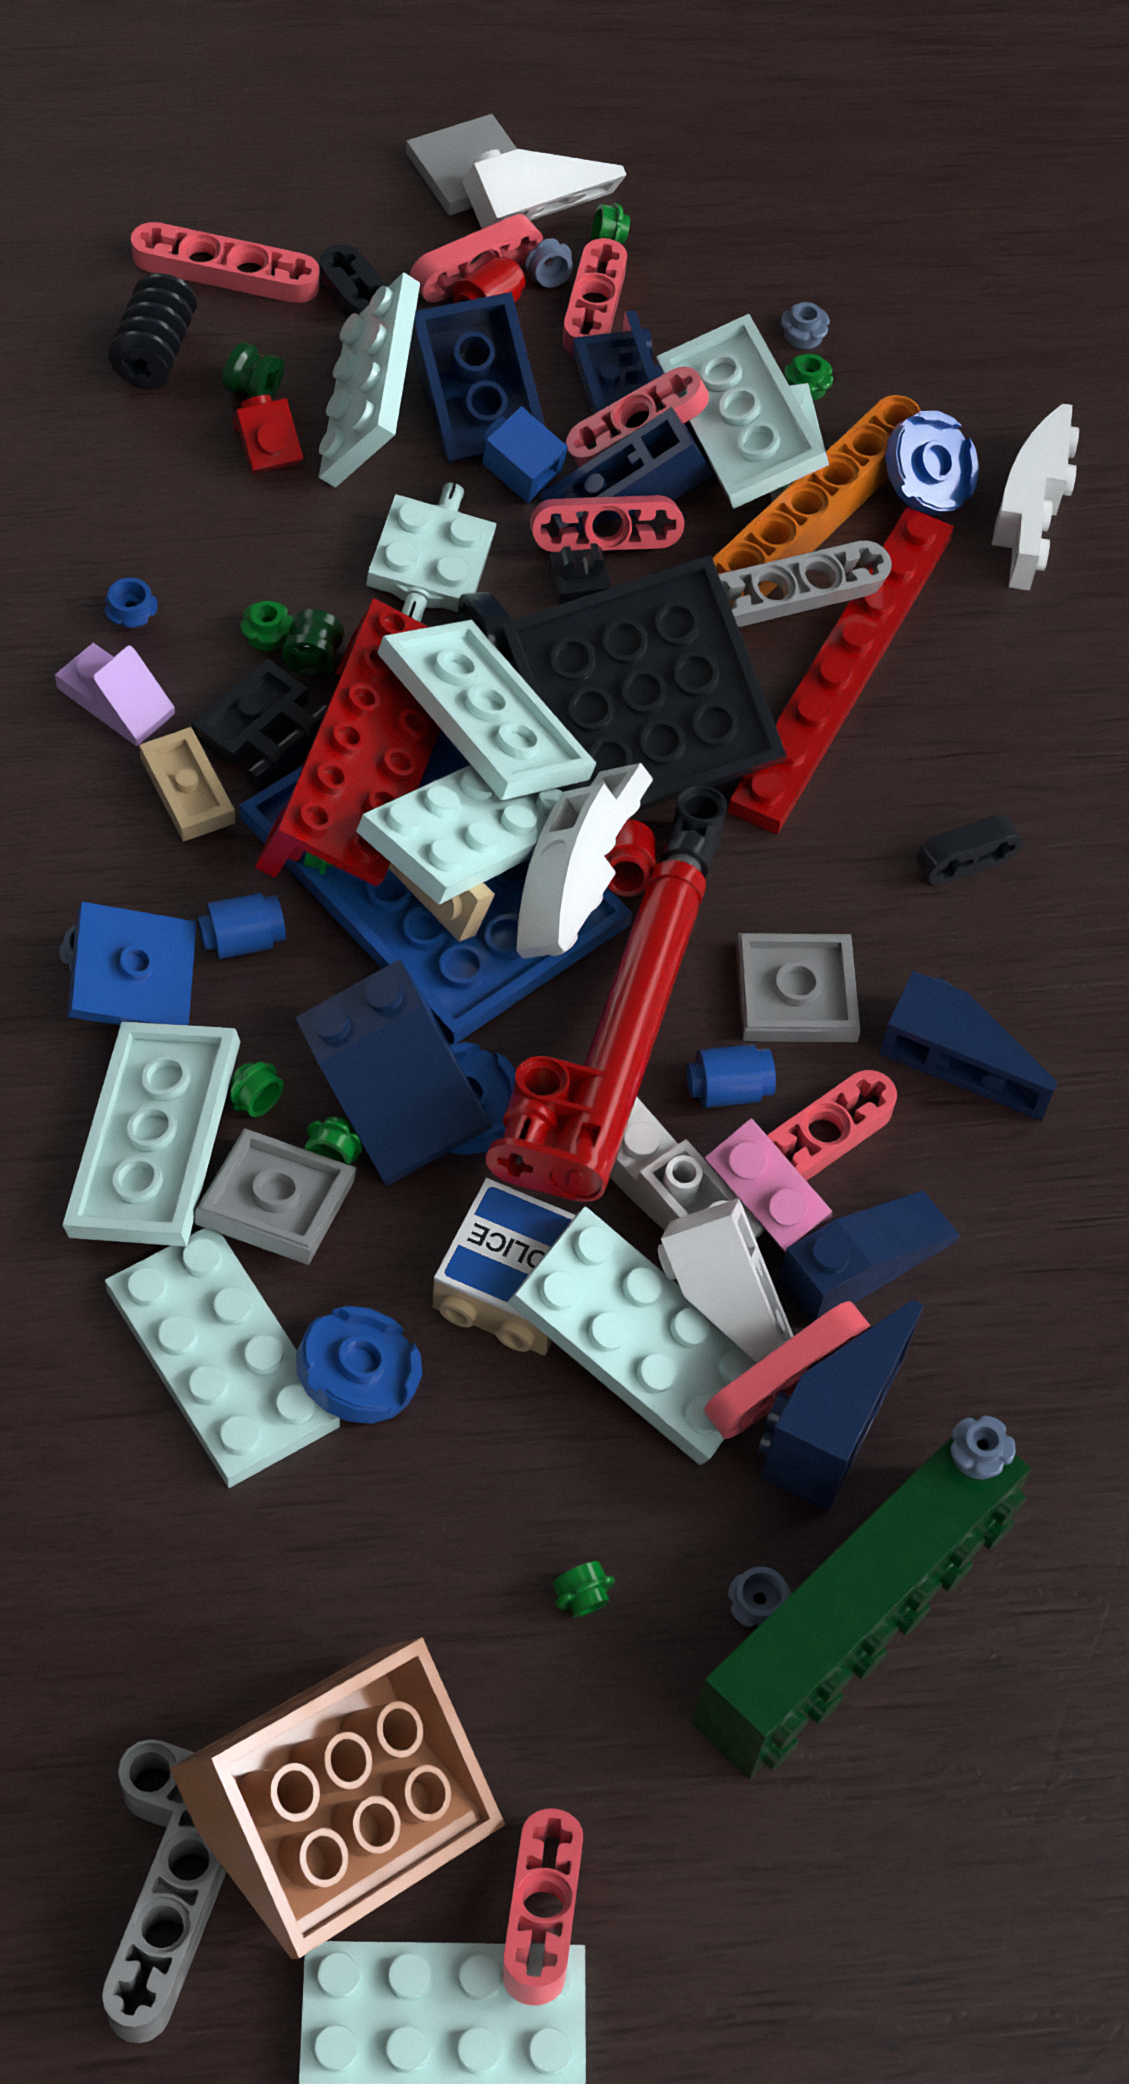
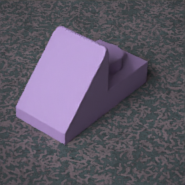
M93 642L55 674L57 689L135 746L140 745L175 714L173 704L135 649L130 645L113 657Z

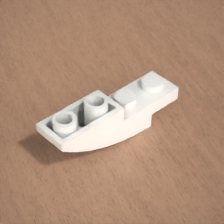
M1061 404L1037 426L1020 449L1011 468L992 540V545L1012 548L1009 588L1030 591L1035 571L1045 570L1050 540L1041 538L1042 531H1048L1051 516L1057 515L1062 495H1072L1076 477V465L1068 464V458H1074L1079 438V428L1071 426L1072 405Z
M642 763L601 771L590 786L562 792L538 838L522 892L518 919L517 952L523 959L545 955L558 956L569 950L575 944L578 938L577 933L590 912L596 909L602 902L603 892L616 873L604 856L614 847L616 843L615 837L626 820L639 809V800L653 780Z
M636 1097L610 1178L624 1193L664 1230H666L670 1221L737 1199L738 1197L689 1141L685 1139L678 1144ZM741 1202L756 1239L763 1234L765 1228Z

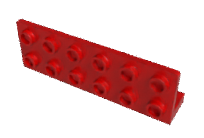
M373 598L348 640L335 672L340 678L293 792L269 831L255 865L256 869L276 878L287 859L297 862L303 851H306L374 886H379L382 883L391 862L356 832L364 813L419 788L441 728L377 652L383 636L429 628V626Z

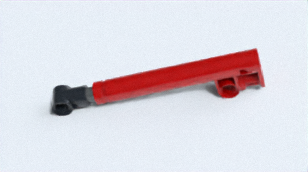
M703 785L689 786L682 790L677 797L674 818L659 858V864L654 866L650 875V880L641 900L584 1065L552 1057L535 1056L521 1062L516 1069L514 1090L503 1116V1124L506 1129L501 1139H497L490 1144L485 1156L486 1165L501 1180L513 1185L578 1202L595 1201L603 1196L699 911V906L706 890L705 879L713 857L720 847L727 801L718 790ZM518 1155L523 1156V1161L520 1165L516 1164Z

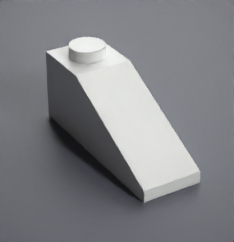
M498 149L479 155L472 161L473 165L462 183L483 229L514 215H525L531 221L611 194L627 174L621 165L521 149L501 154Z
M739 1198L670 1221L661 1237L662 1244L658 1245L659 1259L668 1279H677L683 1296L756 1363L794 1337Z

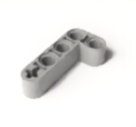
M150 1739L137 1742L127 1749L120 1760L118 1773L125 1804L131 1813L143 1820L166 1827L167 1829L104 1983L102 1994L105 2012L111 2028L117 2036L133 2043L153 2040L163 2032L168 2024L227 1872L198 1834L170 1770L171 1766L195 1752L163 1741ZM149 1769H160L170 1776L166 1785L154 1792L141 1791L134 1786V1782L141 1773ZM199 1855L207 1860L209 1863L207 1870L197 1879L190 1881L181 1880L172 1873L173 1866L183 1856ZM164 1920L174 1921L182 1927V1935L172 1946L157 1948L151 1946L145 1940L148 1930L157 1922ZM142 1965L151 1971L147 1981V1992L151 2007L140 2005L136 2009L134 2016L127 2015L123 1998L135 1999L138 1996L144 1981Z

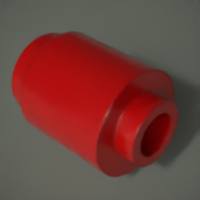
M508 257L488 259L455 284L453 289L454 303L512 292L514 303H516L525 288L524 273L519 265Z
M626 820L615 837L616 843L614 847L604 857L616 872L607 887L617 895L630 897L646 889L653 868L656 866L657 842L654 833L648 826L636 820Z

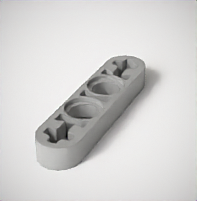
M867 540L719 574L728 601L735 600L731 609L738 627L871 595L879 590L891 572L892 563L889 554L883 547ZM859 561L863 568L853 570ZM866 568L873 569L874 572L872 573V575H870L869 571ZM808 570L823 572L829 578L831 587L827 589L814 587L807 580L805 572ZM761 581L776 583L782 589L784 598L781 600L768 599L760 592L758 583Z

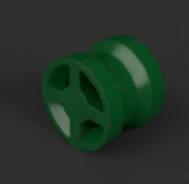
M243 341L232 350L223 370L222 384L225 389L233 393H240L242 391L247 393L249 398L270 395L272 399L283 379L284 361L274 354L261 355L256 346Z
M306 609L297 612L291 621L290 635L292 637L288 638L284 644L282 659L286 666L300 675L312 678L325 677L335 669L337 662L335 650L343 642L344 627L336 617L325 611Z

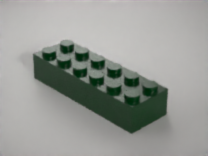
M951 1436L705 1679L692 1724L749 1780L765 1764L772 1771L777 1769L798 1746L800 1741L796 1736L805 1727L808 1720L811 1719L817 1725L821 1724L843 1700L844 1695L841 1691L855 1674L861 1680H864L885 1658L888 1653L885 1646L894 1637L896 1632L899 1630L904 1636L911 1633L930 1611L931 1606L928 1602L935 1596L938 1590L942 1587L947 1593L952 1591L973 1567L974 1564L970 1560L982 1545L991 1550L1010 1531L1015 1524L1012 1517L1028 1498L1021 1489L1032 1468L1015 1454L1012 1462L1007 1465L1004 1464L1002 1472L996 1476L987 1479L972 1478L964 1474L956 1466L950 1451L951 1445L954 1443V1439ZM985 1441L977 1442L979 1449L987 1450L989 1448Z

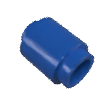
M259 892L206 903L207 915L197 917L204 951L214 949L218 960L273 949V943L286 940L285 924L277 895L263 897L262 893Z
M754 1044L699 1049L696 1051L695 1062H688L686 1065L689 1095L691 1098L699 1097L703 1108L760 1103L762 1096L775 1094V1066L769 1048L757 1049Z

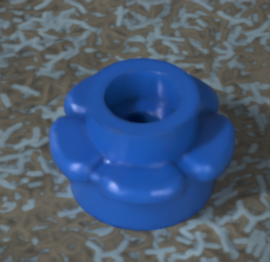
M137 578L117 580L110 586L105 597L107 606L104 612L108 620L113 624H120L128 628H137L145 625L148 622V617L154 616L158 609L157 599L151 595L149 586Z

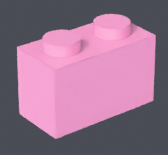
M752 1118L705 1157L710 1167L765 1228L764 1231L784 1254L789 1246L820 1229L833 1218L832 1210Z

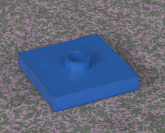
M81 902L77 909L67 1017L121 1026V1022L189 1026L196 921Z

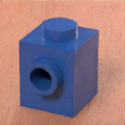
M521 406L508 419L501 416L488 428L483 438L486 443L482 464L528 504L562 471L568 446Z

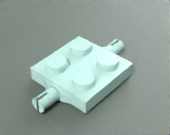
M451 482L443 486L438 505L428 504L395 494L368 571L366 586L392 593L405 601L401 612L409 617L413 614L412 618L421 622L425 608H445L458 612L460 596L465 593H476L497 523L458 512L464 496V489L456 484L452 499H450L453 487Z

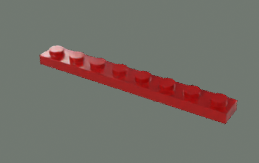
M906 507L883 545L892 563L891 572L877 592L850 600L775 724L787 755L786 761L745 775L730 799L728 813L778 835L948 546L954 530L953 525ZM869 568L868 571L872 575L874 571L872 568Z

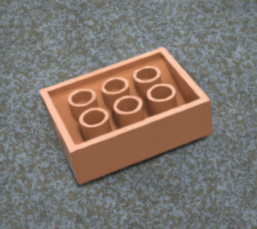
M423 1637L376 1649L170 1767L198 1834L291 1959L301 1958L505 1825Z

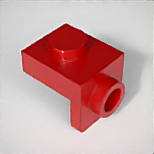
M260 395L242 401V408L236 410L231 422L234 431L239 430L251 475L301 463L304 458L287 398L272 401L270 395Z

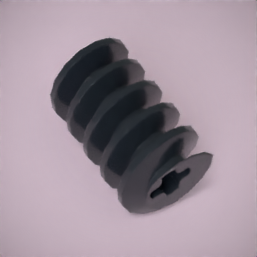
M162 273L146 275L137 282L132 292L126 311L120 321L121 324L115 333V338L108 352L109 361L114 371L124 381L135 387L145 390H157L165 386L169 379V372L175 364V357L181 349V343L193 318L192 314L197 308L196 295L192 288L182 279Z

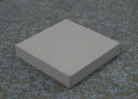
M493 114L406 140L407 156L449 216L473 208L462 181L471 169L472 161L476 157L498 149L501 154L517 149Z
M738 933L736 956L742 1041L858 1042L860 1022L851 934Z
M244 1128L196 1208L194 1224L309 1265L354 1183L356 1167Z

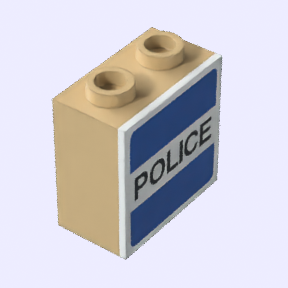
M486 1178L434 1276L433 1308L439 1310L442 1316L453 1324L461 1327H471L474 1325L495 1334L509 1348L522 1352L532 1350L545 1356L552 1340L507 1302L575 1215Z

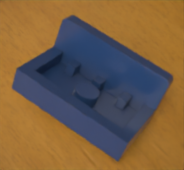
M635 310L625 311L622 332L576 337L573 340L572 353L592 415L664 374L661 365L653 364L650 331L648 328H641ZM649 412L635 413L627 422L645 420L648 418Z

